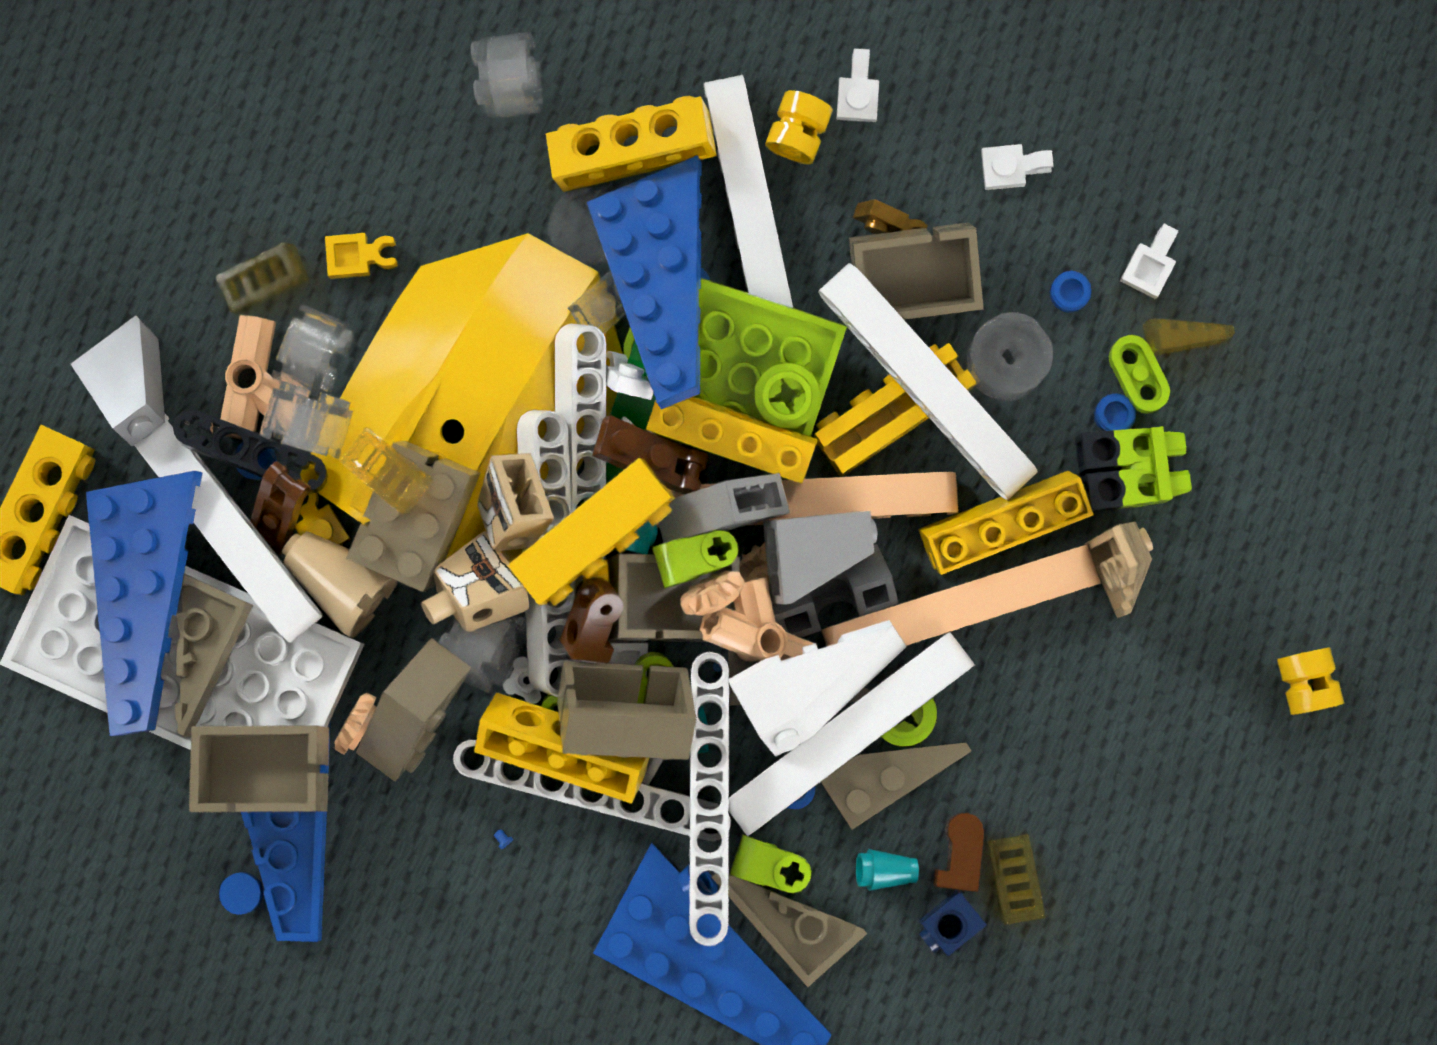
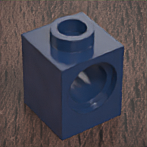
M956 890L919 920L920 924L924 927V930L919 935L933 953L941 949L946 956H949L983 929L986 923L962 893ZM947 914H954L959 919L958 931L949 937L942 936L938 930L940 919Z

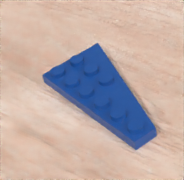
M698 155L587 202L655 399L661 410L700 394L698 323H701V309L699 307V289H701L699 209L701 208V193L699 190L702 163Z
M194 470L86 492L110 736H123L153 731L156 728L164 680L161 678L165 653H170L172 638L168 637L172 615L177 614L188 551L184 547L188 526L193 524L196 509L192 508L196 486L200 487L203 472Z
M330 720V722H329V724H328V727H329V749H330V725H331V720ZM329 760L328 765H320V773H329ZM241 812L245 828H248L252 842V854L255 865H258L265 891L263 893L276 940L321 941L327 812Z
M651 843L593 954L761 1045H827L831 1033L729 924L724 939L716 945H702L693 938L690 931V898L685 894L678 882V874L680 872ZM704 914L697 921V930L704 937H714L721 930V921L714 914Z

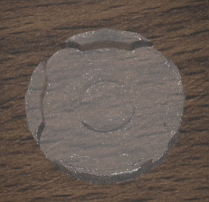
M580 188L568 192L556 202L550 216L548 233L554 248L594 268L608 262L587 202L607 193L593 190V188Z

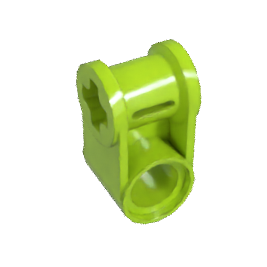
M715 530L691 538L676 539L653 547L664 588L698 579L702 575L716 572L732 564L738 554V543L729 532ZM711 546L721 547L723 554L718 557L717 555L710 556L708 548Z
M742 834L730 875L762 886L767 885L785 892L796 893L808 885L812 871L810 864L800 855L779 849L776 845ZM792 862H797L800 864L799 871L804 873V879H796L793 885H789L786 883L787 876L781 873L782 867H790Z

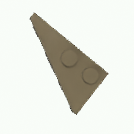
M184 574L182 582V613H177V627L180 636L177 641L176 676L181 677L180 703H175V720L178 726L176 733L191 738V726L197 725L253 605Z
M967 743L860 754L854 756L821 781V784L851 830H853L970 753L971 749Z
M715 873L712 879L721 888V878ZM728 873V897L807 987L867 935L862 927Z

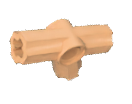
M240 315L231 364L225 372L227 387L220 419L256 433L260 412L280 430L284 431L301 413L305 403L267 372L276 322L255 316ZM247 368H253L256 372L255 383L249 388H240L238 384L239 374ZM237 434L226 435V437L242 439Z
M766 577L744 581L743 589L733 601L735 611L724 607L716 612L704 615L700 626L703 640L737 653L739 658L746 662H761L764 659L777 655L783 661L802 655V647L814 644L787 633L781 625L775 622Z

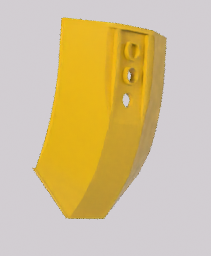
M529 233L420 266L375 335L311 452L312 455L322 460L328 474L327 483L317 493L361 523L371 521V519L364 517V513L393 442L407 441L439 455L438 458L440 460L447 458L480 473L446 559L479 534L486 532L478 509V498L491 457L518 454L517 425L523 414L531 410L555 411V339L558 331L563 326L572 323L595 326L605 336L606 353L607 351L623 354L600 273ZM582 334L579 335L576 341L578 352L582 351L585 344ZM606 357V365L610 366V359ZM582 375L576 383L578 393L582 392L585 385ZM606 386V417L611 414L617 392ZM583 417L579 418L576 424L578 435L584 429ZM450 419L458 420L464 427V436L456 444L447 442L442 435V427ZM541 420L538 425V434L542 439L547 431L544 420ZM581 458L578 461L576 466V472H578L580 466L582 465L584 461L583 458ZM546 461L540 467V477L542 480L547 477L549 472ZM310 464L307 470L302 469L300 475L304 482L308 483L310 479L317 480L319 478V475L314 470L315 465ZM522 549L501 551L509 563L523 553Z

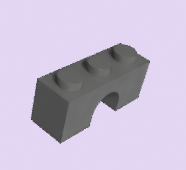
M874 545L873 554L792 604L772 603L775 622L781 625L787 633L801 638L821 631L817 616L820 610L830 603L838 601L851 603L856 607L860 617L899 604L891 572L878 545Z

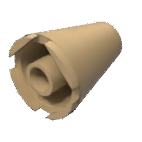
M305 532L302 536L297 533L294 534L282 550V553L286 556L283 564L338 629L349 638L356 637L372 621L375 616L373 612L384 597L386 599L389 598L398 581L346 559L350 551L346 547L311 532Z

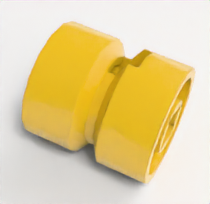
M794 90L786 91L777 112L781 120L773 123L765 146L773 153L801 164H812L821 144V140L817 135L826 131L833 113L832 107L813 95Z
M1330 647L1277 659L1282 681L1290 684V688L1285 694L1291 715L1344 704L1339 681L1331 678V674L1336 668ZM1313 679L1314 690L1308 685L1307 680Z

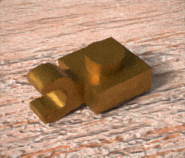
M876 199L858 203L853 215L854 219L865 223V230L873 234L920 228L927 229V225L923 221L909 219V214Z

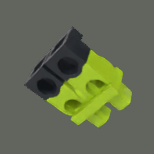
M1161 426L1083 432L1075 437L1079 474L1122 469L1120 471L1086 474L1081 478L1093 513L1166 503L1172 500L1173 497L1192 490L1188 470L1169 472L1167 457H1177L1186 454L1184 433L1164 432V428Z

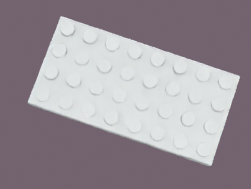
M69 515L1 659L0 665L107 712L89 523ZM185 566L184 574L253 605L196 726L318 725L328 727L364 644L317 623H314L289 643L275 629L247 592ZM181 587L177 613H182L183 587ZM176 614L172 615L168 637L172 638L170 653H165L161 672L164 685L156 728L149 732L191 750V738L176 733L178 726L175 720V703H180L181 677L176 676L177 641L180 636Z

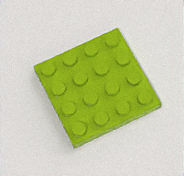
M701 278V289H699L701 323H698L700 394L695 397L766 421L759 413L755 403V388L759 378L766 370L778 363H797L811 371L820 387V403L816 413L808 422L801 426L787 429L811 436L847 326ZM782 378V391L776 397L771 398V401L784 400L787 406H790L791 412H794V398L801 392H805V390L790 389L789 385L785 383V379ZM657 434L658 436H661V437H664V438H667V439H670V440H673V441H676V442H679V443L688 445V444H686V443H683V442H680V441H677V440H674V439H671V438H668V437H665V436H662V435Z

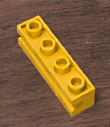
M950 343L940 349L936 344L929 347L967 391L974 388L977 382L968 369L966 371L962 369L956 360L958 355ZM890 374L883 379L886 386L874 394L870 389H867L849 402L853 407L841 416L835 411L816 425L819 429L814 435V438L818 439L817 445L840 477L845 476L929 419Z
M638 458L507 565L538 605H545L549 601L554 606L559 604L574 591L570 584L582 574L586 579L595 575L607 564L603 560L604 556L614 548L621 553L639 538L635 532L647 521L652 526L656 525L672 511L668 504L676 498L654 474L655 472L644 459Z
M1066 471L1019 489L1009 500L999 497L918 530L932 567L934 569L937 568L938 573L942 575L1093 516V512L1081 477Z

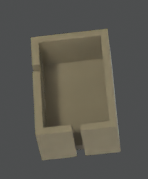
M969 222L933 227V235L925 228L849 237L851 264L869 280L904 320L983 310L976 228Z
M407 441L393 442L364 513V517L371 519V521L360 524L346 559L422 592L435 586L433 571L447 557L480 473L447 458L437 460L439 455Z
M617 554L608 558L610 584L622 599L624 605L622 614L612 623L608 641H646L651 639V641L707 642L703 640V634L700 631L704 615L685 614L680 605V598L689 590L690 586L698 584L701 579H707L713 574H720L723 571L740 573L739 557H736L732 564L716 572L702 575L698 579L664 588L654 555ZM734 602L725 606L735 611Z
M563 661L557 699L563 753L582 756L609 755L623 758L649 757L664 760L689 759L697 718L687 668L650 666L644 703L639 704L637 701L643 673L642 665Z
M318 725L191 726L189 812H328V774L320 773V765H328L329 727Z

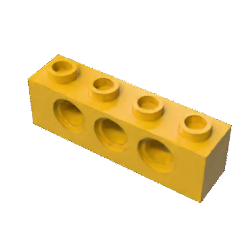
M701 96L679 97L673 103L658 107L652 105L641 106L635 109L633 113L621 116L604 115L597 118L596 122L583 125L566 124L559 127L557 131L546 133L552 178L563 192L668 168L696 155L699 156L700 160L717 156L710 112ZM677 127L674 134L669 137H662L663 132L667 128ZM638 136L634 144L623 146L629 137ZM599 145L598 150L594 154L585 156L586 151L591 146Z
M695 396L662 410L655 400L646 428L648 431L769 473H780L781 477L801 484L804 481L818 440L787 428L774 426L767 421Z
M40 425L0 507V587L11 593L23 596L27 589L32 590L36 586L42 574V569L38 566L45 552L48 554L52 552L60 535V532L56 529L62 517L69 516L76 505L78 496L74 492L80 480H86L95 465V458L92 457L95 449L43 425ZM60 466L62 477L57 484L50 486L47 480L48 473L53 467ZM41 502L44 507V514L39 521L33 523L30 519V510L33 505ZM23 539L26 544V551L21 558L15 560L12 555V547L16 541Z
M496 692L480 719L474 749L475 753L632 804L645 777L649 757L623 758L609 755L582 756L563 753L559 712Z

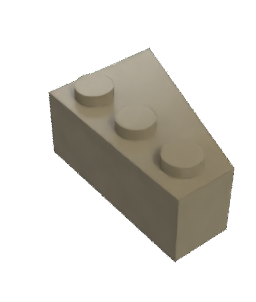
M431 638L383 692L356 753L395 782L405 770L412 773L425 757L426 753L424 751L436 735L434 731L444 719L447 707L472 667Z

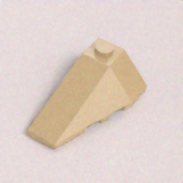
M1136 521L1115 526L1085 543V545L1088 544L1098 576L1117 618L1132 612L1152 561L1149 551L1153 550L1151 539L1144 528H1138Z

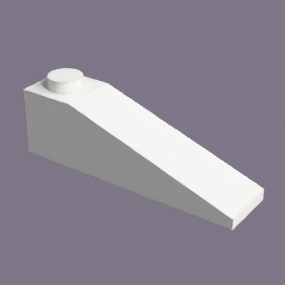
M890 620L843 634L837 644L818 649L816 644L802 647L803 654L783 661L780 660L778 655L764 659L728 679L758 735L777 757L784 752L795 749L800 743L813 737L906 648V645Z

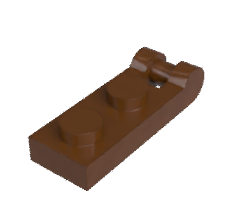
M611 415L602 420L592 455L624 470L638 458L644 459L663 485L683 495L700 490L701 482L698 479L701 470L706 469L709 458L704 452L685 448ZM676 463L685 466L683 475L674 472Z
M276 461L263 475L250 522L272 550L280 555L284 546L293 535L303 500L309 493L311 486L302 479L296 481L287 474L288 469Z

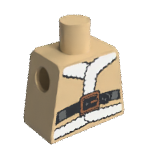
M531 453L496 455L490 459L478 498V509L491 547L496 551L531 547L554 519Z
M486 532L479 534L434 569L433 574L438 594L421 602L424 613L433 625L453 614L465 631L471 632L530 609L526 588L507 566L510 563L501 551H496L491 547Z

